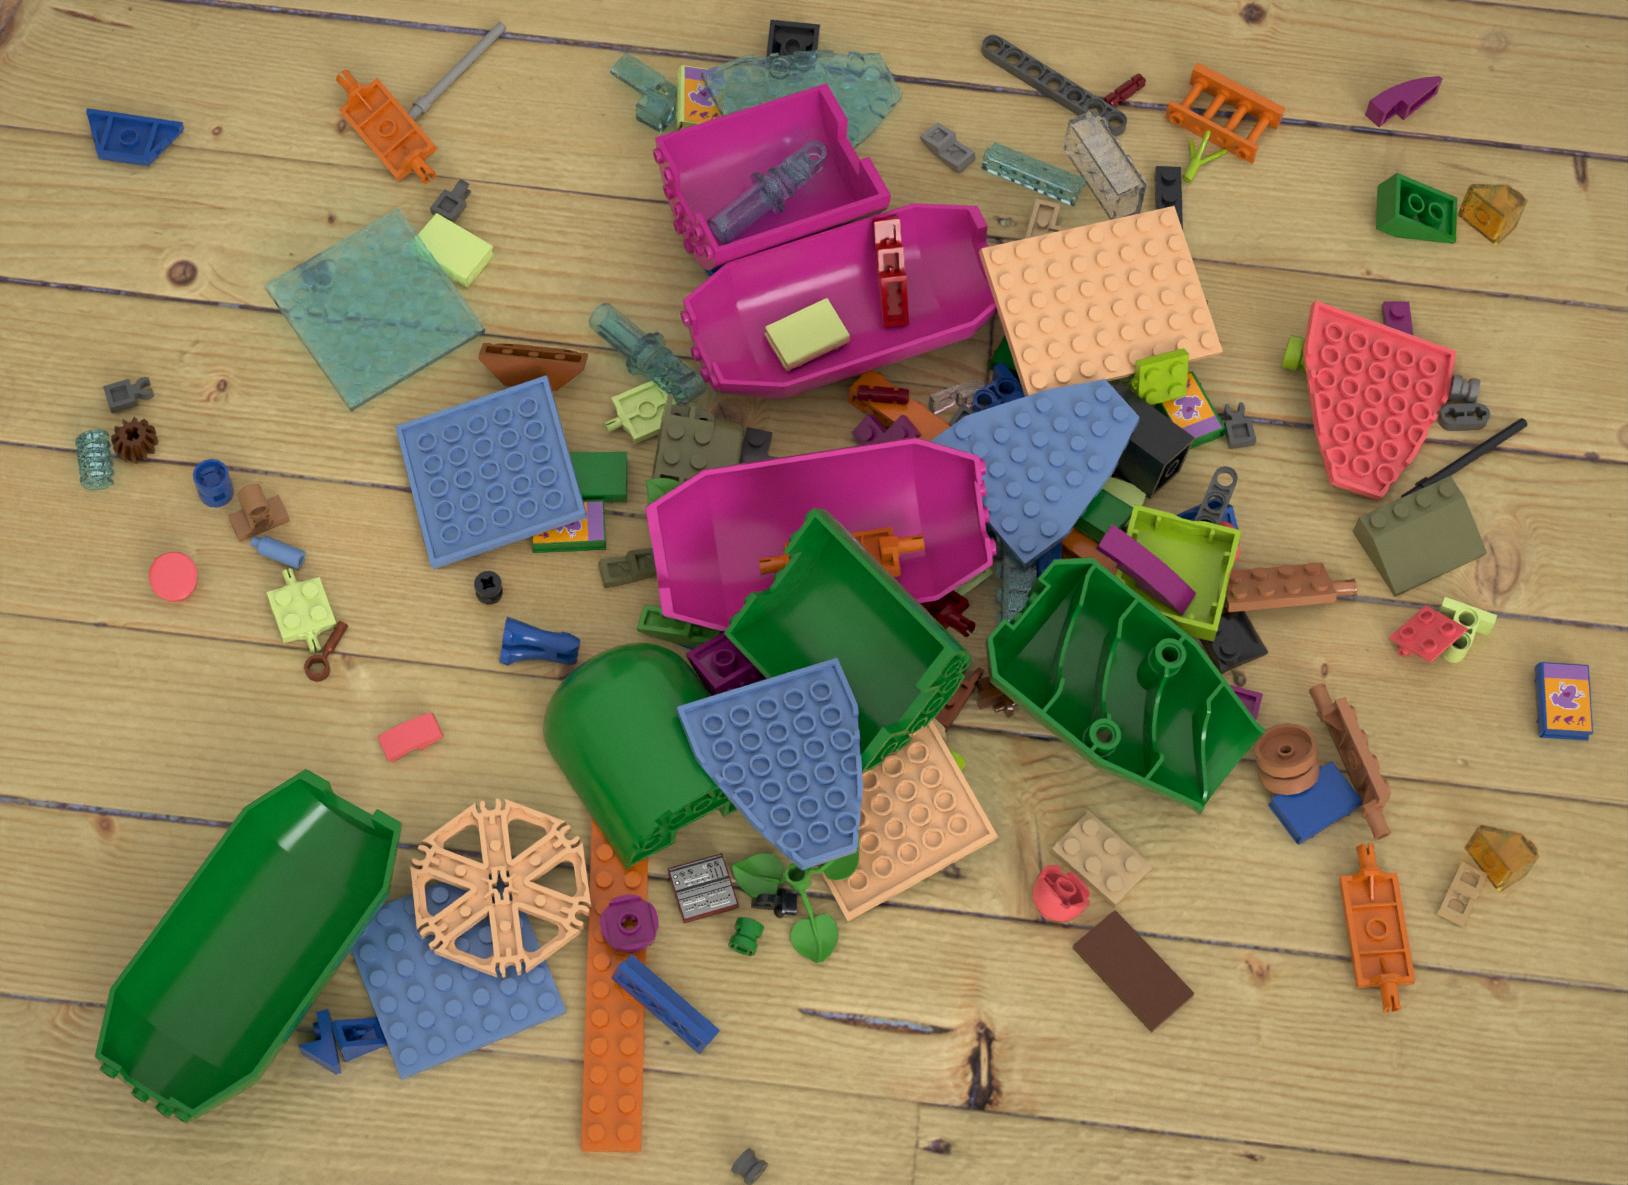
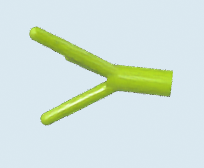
M1209 130L1206 131L1197 154L1194 141H1189L1191 162L1182 177L1188 183L1192 182L1201 165L1227 153V149H1223L1200 159L1211 134Z

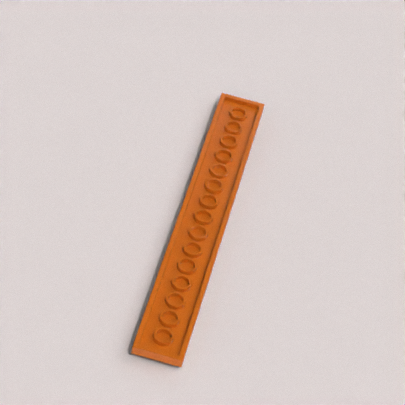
M593 818L581 1152H641L645 1007L611 977L617 967L623 961L625 962L631 954L646 966V949L636 953L613 951L602 936L600 919L609 903L616 897L632 894L640 896L642 900L647 901L648 858L625 869ZM626 918L625 924L621 926L632 930L635 925H638V922H632L631 918Z

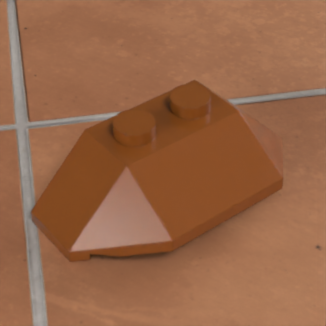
M483 343L479 352V360L504 386L513 387L547 375L552 391H558L584 371L588 354L550 347Z

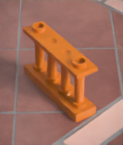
M1197 63L1193 68L1189 83L1193 87L1180 105L1172 100L1169 102L1165 118L1174 125L1181 126L1202 138L1206 131L1209 130L1211 132L1208 138L1209 142L1227 149V151L1236 155L1239 159L1253 164L1259 148L1255 144L1267 125L1277 129L1282 121L1285 107ZM1201 91H1204L1215 98L1204 114L1200 116L1189 109ZM1223 102L1236 108V111L1224 128L1211 121ZM1248 114L1258 119V122L1247 138L1244 139L1233 133L1244 115Z

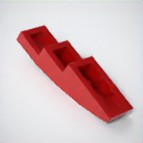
M899 216L872 218L882 326L884 328L909 325L907 275L904 269V249L901 244Z

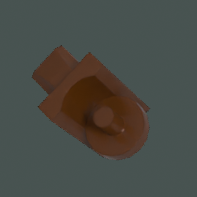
M989 677L981 678L977 681V705L979 710L993 706L995 713L1004 711L1006 717L1014 715L1013 707L1018 705L989 682Z

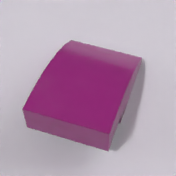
M724 632L686 653L693 669L711 696L767 679L730 641Z

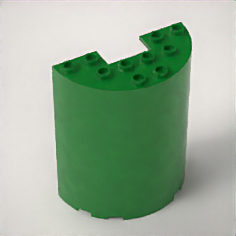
M813 508L804 517L805 522L802 527L796 530L789 538L790 543L784 552L789 555L790 561L775 574V581L770 588L758 592L753 591L745 598L743 602L745 605L740 612L731 617L729 620L730 625L724 634L767 679L838 658L858 704L859 744L863 774L882 764V758L888 756L892 751L895 753L900 751L912 740L910 734L917 732L922 726L925 728L938 715L964 680L965 675L962 672L970 666L971 657L968 655L969 652L828 510Z

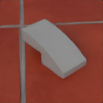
M938 122L920 136L925 146L944 164L957 173L976 159L973 150L957 141L956 133Z

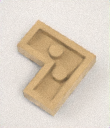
M1036 198L1025 239L1069 229L1056 226L1061 204Z

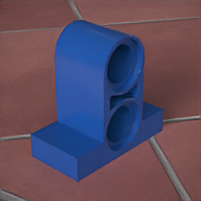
M1004 362L994 366L992 377L994 382L975 392L972 410L976 412L981 411L984 407L979 404L990 405L995 401L1000 403L1001 398L1006 396L1001 392L1010 394L1018 391L1024 395L1022 386Z

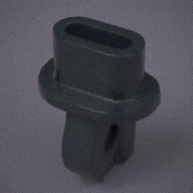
M780 888L777 895L759 894L756 898L751 899V908L774 910L777 918H783L784 915L795 916L797 912V894L788 893L784 888Z

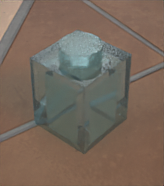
M651 88L648 89L636 104V120L660 133H663L667 126H672L676 119L675 101Z

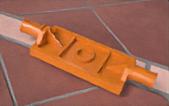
M349 70L341 71L347 79L344 80L338 74L336 81L347 92L348 97L347 103L339 109L341 114L399 182L411 171L416 173L422 183L427 184L431 182L425 173L433 180L436 172L431 169L425 160L438 149L378 78L370 84L363 85L357 82Z
M1364 843L1356 846L1360 865L1358 873L1340 876L1339 878L1356 988H1380L1383 1012L1389 1013L1390 1008L1392 1012H1397L1402 1009L1397 986L1413 985L1415 983L1397 872L1385 873L1377 867L1374 844L1368 843V848H1366Z

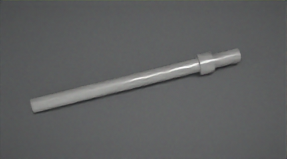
M499 22L424 97H419L413 103V108L407 112L413 120L420 114L424 115L431 108L430 104L506 30L503 23Z

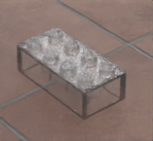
M1096 109L1070 119L1064 151L1110 220L1140 214L1147 188L1146 179L1134 167L1131 156L1125 154L1121 148L1120 140L1117 136H1113L1109 130L1106 119L1101 117Z

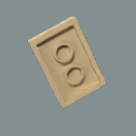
M1090 811L1051 848V853L1113 908L1129 894L1153 867Z

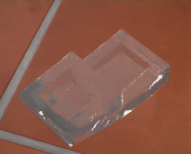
M968 382L938 390L930 394L928 408L932 414L936 415L954 404H957L958 407L961 404L970 407L972 406L975 392L985 387L983 382Z

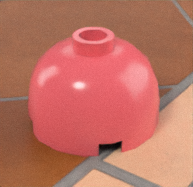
M1048 865L1042 869L1032 888L1033 902L1044 918L1057 922L1071 921L1078 917L1090 904V900L1088 901L1087 899L1090 891L1084 881L1075 873L1069 871L1068 874L1059 871L1061 866Z

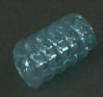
M88 430L81 433L75 440L76 454L78 456L77 462L81 476L80 483L89 490H102L114 484V481L111 479L114 476V470L112 469L113 461L110 459L112 456V452L109 450L111 444L108 441L110 436L106 430Z

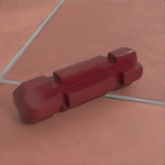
M1141 74L1131 77V80H1127L1116 88L1114 93L1111 92L1105 96L1104 101L1113 107H1117L1119 105L1118 102H1124L1136 93L1135 90L1139 91L1145 86L1146 79Z
M859 385L857 399L859 401L872 399V402L882 403L897 401V404H908L909 390L905 388L894 390L893 387L873 386L872 389L868 385Z

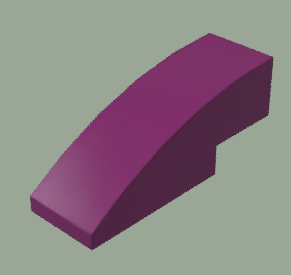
M1440 76L1424 77L1393 86L1369 101L1365 116L1378 127H1381L1396 114L1402 120H1405L1438 93L1443 79Z

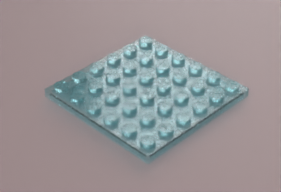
M399 208L265 284V290L351 412L485 333L484 326Z

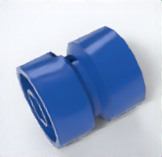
M208 459L195 467L193 479L201 501L205 505L215 508L229 503L233 498L234 488L226 465L219 460Z

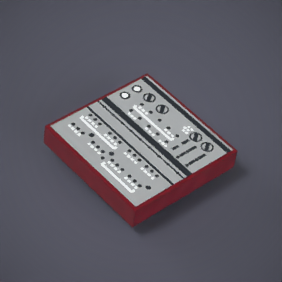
M722 853L667 868L683 924L739 908Z

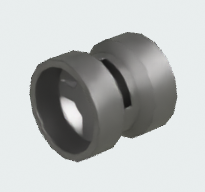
M1453 374L1448 400L1457 401L1464 398L1466 403H1476L1480 389V379L1471 378L1467 382V379H1464L1462 375Z

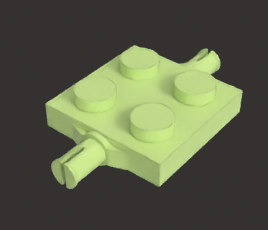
M660 378L611 398V403L618 417L604 422V427L608 433L623 427L630 435L634 445L659 434L667 396L671 394L663 386ZM686 388L672 393L674 394L672 404L676 405V403L690 398Z
M288 568V573L285 569L282 571V575L286 585L282 588L266 592L283 643L294 640H306L310 653H315V649L316 652H319L322 648L317 636L324 631L336 627V621L320 577L297 582L293 569Z

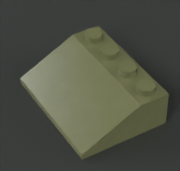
M1451 476L1359 517L1353 530L1354 535L1394 597L1487 554L1466 499Z

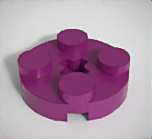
M627 894L616 897L609 903V906L601 915V933L604 940L615 952H640L651 946L655 941L659 928L656 909L650 902L642 900L637 895ZM626 918H631L632 922H638V925H635L632 930L621 926L625 924Z

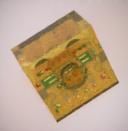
M1471 184L1457 215L1497 246L1516 228L1528 200L1509 185Z
M1486 825L1477 827L1465 846V850L1479 868L1488 874L1487 878L1499 893L1524 878L1540 857L1534 843L1527 840L1522 833Z

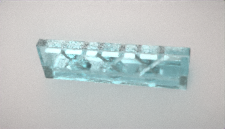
M994 142L991 148L987 147L983 155V170L1071 206H1075L1086 185L1087 179Z

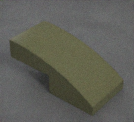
M653 548L628 551L626 556L600 559L598 563L604 588L630 584L657 575Z

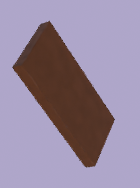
M1116 910L1073 945L1076 953L1151 1033L1195 994Z

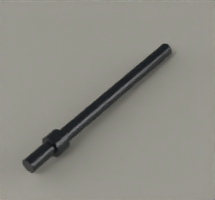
M1520 418L1429 478H1422L1415 483V487L1401 495V498L1452 476L1526 428L1528 425L1526 420Z

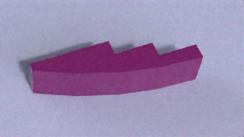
M1112 524L1096 547L1098 551L1118 563L1117 569L1137 581L1136 587L1180 616L1184 614L1196 593L1173 570L1140 543Z

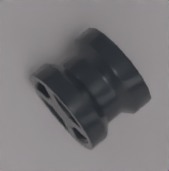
M484 571L476 577L474 587L477 599L486 605L497 603L503 595L500 576L492 571Z

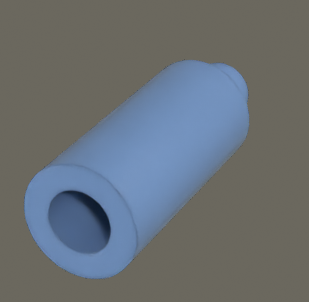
M266 535L263 538L254 536L251 540L250 545L257 548V552L260 555L295 569H300L304 563L306 552Z

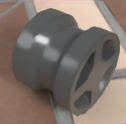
M748 1148L733 1164L731 1172L735 1175H741L746 1185H752L766 1170L768 1163L765 1160H759L755 1156V1151Z

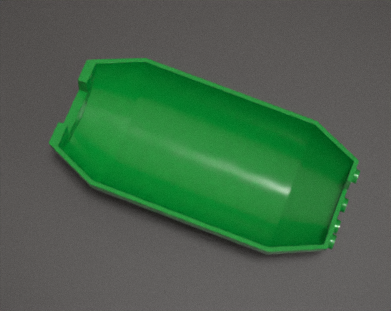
M307 769L245 806L110 988L95 1058L102 1064L99 1070L112 1079L117 1077L132 1088L131 1095L139 1101L146 1103L149 1100L156 1104L155 1109L165 1117L170 1118L173 1114L186 1124L256 1085L388 899L402 829L401 822L378 809L371 815L334 794L329 781Z

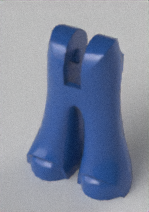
M507 616L499 662L510 665L522 660H544L574 665L578 660L580 638L567 632L542 630Z

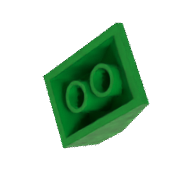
M1399 173L1394 174L1378 185L1377 230L1397 238L1450 244L1456 242L1457 197Z

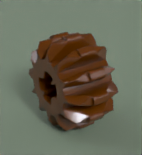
M133 417L132 422L129 423L123 419V426H115V434L111 435L114 452L120 455L125 462L131 458L132 462L136 464L138 458L141 457L147 461V453L155 454L154 446L158 445L159 442L155 427L149 425L145 418L138 422V419Z

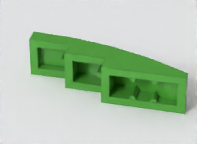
M644 605L637 626L638 632L692 648H697L724 632L663 616L662 607Z

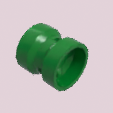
M739 917L735 923V930L737 932L731 936L728 947L739 954L753 956L758 948L757 938L762 936L764 926L756 920Z

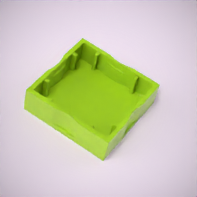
M1134 504L1127 535L1158 557L1196 594L1184 614L1180 616L1136 587L1137 581L1117 569L1116 577L1188 635L1214 642L1242 530L1205 521L1186 520L1169 512Z

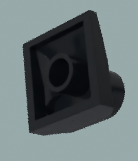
M770 20L765 70L815 75L820 24Z
M1245 611L1221 614L1214 642L1199 638L1211 661L1221 674L1268 654V650Z

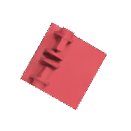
M1425 605L1394 632L1389 639L1398 644L1397 652L1400 656H1410L1414 653L1431 663L1462 636L1468 628Z

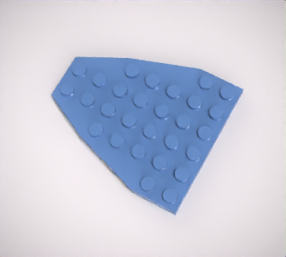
M1102 379L1044 390L967 415L930 442L978 455L979 459L984 458L986 475H982V480L985 482L986 496L982 497L983 507H988L990 523L986 524L1025 568L1069 536L1075 523L1086 512L1087 506L1098 495L1115 471L1123 450L1126 449L1130 436L1135 431L1140 417L1107 380Z
M838 658L677 707V715L696 762L751 826L797 867L804 870L857 852L863 795L862 762L859 744L860 730L858 727L859 712L858 704Z

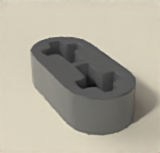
M1480 403L1449 404L1441 410L1438 422L1447 431L1480 430L1486 426L1490 418V411L1485 405ZM1477 413L1478 417H1482L1481 420H1477V417L1473 416V414ZM1451 414L1452 418H1456L1455 421H1451V418L1447 417V415Z

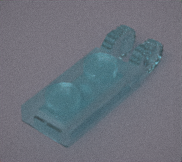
M625 53L610 68V73L647 98H651L656 105L664 109L670 103L668 98L658 91L660 88L666 95L674 99L677 97L676 86L667 81L663 75L629 53Z

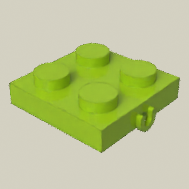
M1185 348L1136 360L1135 378L1131 379L1134 393L1150 405L1186 396L1189 353Z

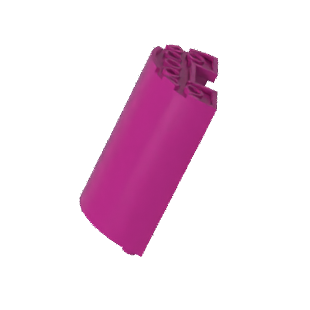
M827 83L655 138L656 149H653V156L655 162L659 164L663 191L675 218L673 220L677 235H682L687 254L692 253L693 257L704 269L712 270L724 266L727 262L869 218L887 210L891 194L870 157L859 159L847 138L848 119Z

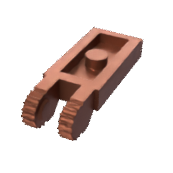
M980 667L974 671L969 681L965 679L962 681L955 694L935 717L945 727L946 733L974 692L977 681L983 676L984 670Z

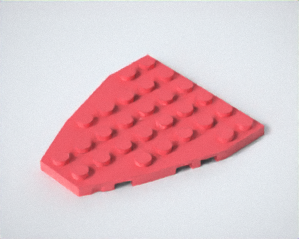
M1314 301L1310 308L1303 355L1314 430L1329 484L1378 501L1399 478L1405 467L1415 458L1428 435L1427 431L1431 424L1436 421L1442 405L1448 400L1456 351L1325 303Z

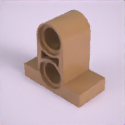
M250 484L239 490L238 499L242 510L228 515L239 542L290 522L280 496L276 495L266 499L259 484Z

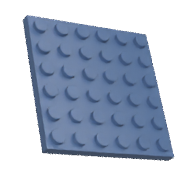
M547 375L395 426L430 565L433 569L588 518Z
M498 874L499 882H497V886L493 887V889H497L501 900H504V888L509 887V885H504L503 881H501V874ZM444 882L425 888L428 913L435 916L468 891ZM413 893L384 904L351 950L401 1080L566 1014L565 1006L545 960L528 973L525 971V963L522 962L521 975H517L516 967L510 965L505 969L506 977L502 978L499 966H497L496 978L436 955L434 950L431 951L428 945L435 939V936L428 935L422 939L420 931H417ZM492 897V903H495V897ZM518 911L523 948L527 952H535L540 948L526 913ZM489 915L456 939L455 947L458 950L482 959L492 956L494 950Z

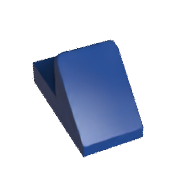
M328 1009L317 1011L318 1022L313 1023L317 1041L300 1044L298 1047L301 1054L335 1075L341 1074L335 1034L331 1026V1015Z

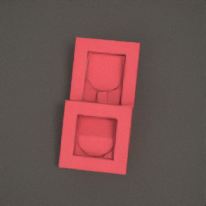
M430 712L384 732L378 736V739L387 759L395 762L414 749L422 751L442 739L444 735L434 713Z

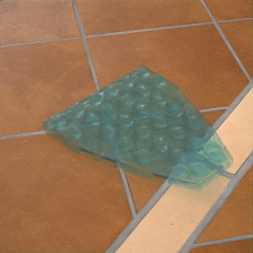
M833 50L793 52V55L778 56V53H770L769 57L756 58L755 54L745 55L701 73V78L721 116L827 83L848 119L847 138L854 150L874 132L902 98V93L880 53L860 54L859 52H849L848 55L833 54Z

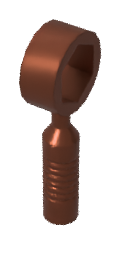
M338 621L324 645L322 655H313L306 660L304 669L310 680L320 682L329 676L330 665L327 657L330 653L334 652L347 630L348 625L346 623ZM313 663H323L325 665L323 672L319 674H312L309 669Z

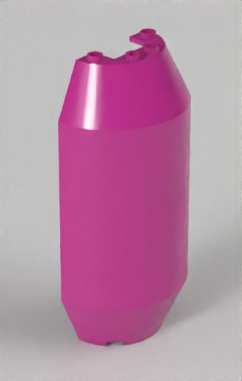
M913 203L727 262L683 299L684 311L680 312L682 322L685 327L688 326L693 347H690L691 355L694 362H699L702 367L700 368V374L703 382H709L712 389L717 393L784 400L969 339L998 312L979 255L981 248L989 246L986 242L988 225L978 206ZM899 216L901 244L904 249V269L907 275L909 325L883 328L872 218ZM828 298L848 331L850 342L839 347L837 350H832L803 364L801 367L786 372L764 335L766 333L765 327Z
M917 437L703 469L645 506L657 572L662 614L666 617L725 632L730 625L729 620L731 617L740 612L745 605L743 603L745 598L753 591L758 592L770 588L775 581L774 576L776 573L761 575L759 558L783 555L785 550L784 543L789 542L790 536L802 527L805 522L804 517L813 508L828 510L850 533L892 527L893 534L898 537L922 533L925 551L902 553L898 557L901 576L894 578L919 603L939 600L992 566V556L997 555L995 540L990 539L985 523H990L988 507H983L982 497L986 496L985 482L982 480V475H986L984 458L979 459L978 455Z

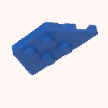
M89 108L86 110L96 152L101 160L150 166L184 131L183 122Z

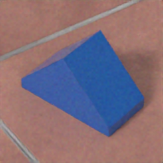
M378 1018L334 1020L331 1023L345 1062L387 1045Z

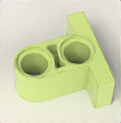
M1444 597L1438 612L1461 624L1460 621H1465L1469 626H1465L1468 630L1454 642L1462 649H1457L1451 644L1442 653L1443 657L1452 663L1462 661L1472 645L1475 633L1478 632L1488 636L1495 624L1497 615Z

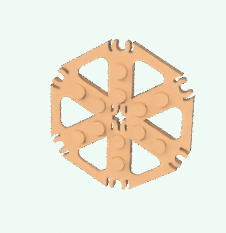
M496 799L494 810H487L485 802L481 801V813L479 814L476 810V803L471 805L422 840V845L418 846V851L426 855V858L421 861L413 858L412 865L415 868L410 866L417 931H420V937L424 939L428 935H434L435 939L428 945L430 950H434L436 955L496 978L497 966H499L502 978L506 977L505 969L510 965L516 967L517 975H521L522 962L525 963L526 973L531 971L580 934L579 929L584 928V922L577 920L576 916L578 914L589 916L590 909L588 907L591 908L583 842L579 845V836L574 837L572 840H567L565 836L571 832V827L566 825L565 821L504 799V810H502L499 799ZM521 820L546 831V835L512 859L508 825L511 821ZM468 826L477 827L480 834L483 864L445 850V842ZM569 861L574 866L577 892L574 896L570 897L533 882L559 863ZM498 874H501L503 884L509 885V887L504 888V900H501L498 890L493 889V887L497 886V882H499ZM436 879L468 891L435 916L430 915L427 911L425 885L429 880ZM492 897H495V903H492ZM518 911L557 925L559 928L557 936L537 951L527 952L522 944ZM489 915L494 950L492 956L482 959L458 950L455 947L456 939Z

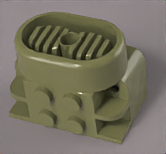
M668 394L661 418L651 479L667 478L683 483L703 469L739 464L744 435L742 423L715 418L711 412L696 409V403L691 402L690 407L672 404L674 394Z

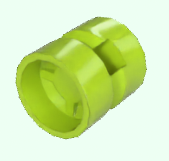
M1290 335L1281 368L1292 371L1301 368L1302 372L1306 374L1303 355L1305 338Z

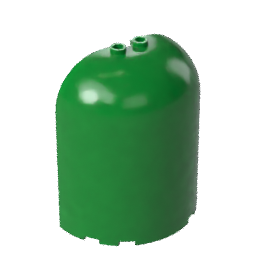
M651 643L619 645L605 650L582 663L561 682L552 695L543 722V735L549 752L625 869L675 843L676 832L679 829L718 809L721 815L725 817L738 810L696 762L676 712L678 706L710 697V694L682 657L668 648Z

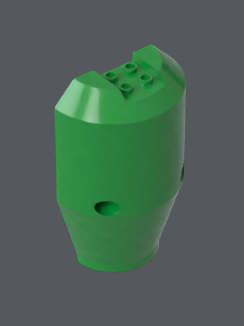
M1094 558L1054 559L1027 595L1026 605L1022 610L1018 611L1010 622L1003 619L987 638L985 645L989 682L1094 768L1189 807L1198 815L1201 814L1205 809V804L1248 750L1264 734L1266 729L1256 722L1198 642Z

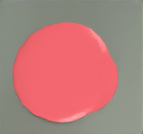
M168 552L161 554L153 561L149 570V582L152 590L157 596L168 601L179 602L185 600L196 588V582L198 581L197 568L193 560L184 553Z

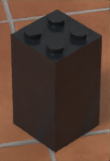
M1119 382L1113 388L1140 418L1135 431L1130 436L1126 449L1123 450L1114 473L1124 481L1136 486L1150 499L1180 472L1195 437Z

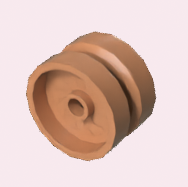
M1278 724L1266 729L1264 734L1255 742L1254 749L1259 780L1265 789L1275 794L1292 795L1311 788L1317 782L1320 774L1315 736L1309 729L1298 724Z

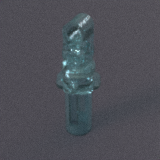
M819 141L808 142L795 154L786 158L778 167L772 166L768 169L765 175L759 172L753 173L750 176L753 185L707 220L714 236L726 245L769 211L773 210L777 214L783 213L785 211L784 200L792 198L795 195L796 189L801 188L810 178L824 168L827 153L824 144ZM815 154L818 155L820 158L817 160H813L808 156Z
M610 303L600 305L592 313L589 319V327L627 358L626 367H628L629 373L632 375L643 374L644 377L652 380L667 394H674L673 399L680 405H685L706 392L703 378L692 371L679 358L675 357L669 348L665 347L664 336L661 333L646 334Z

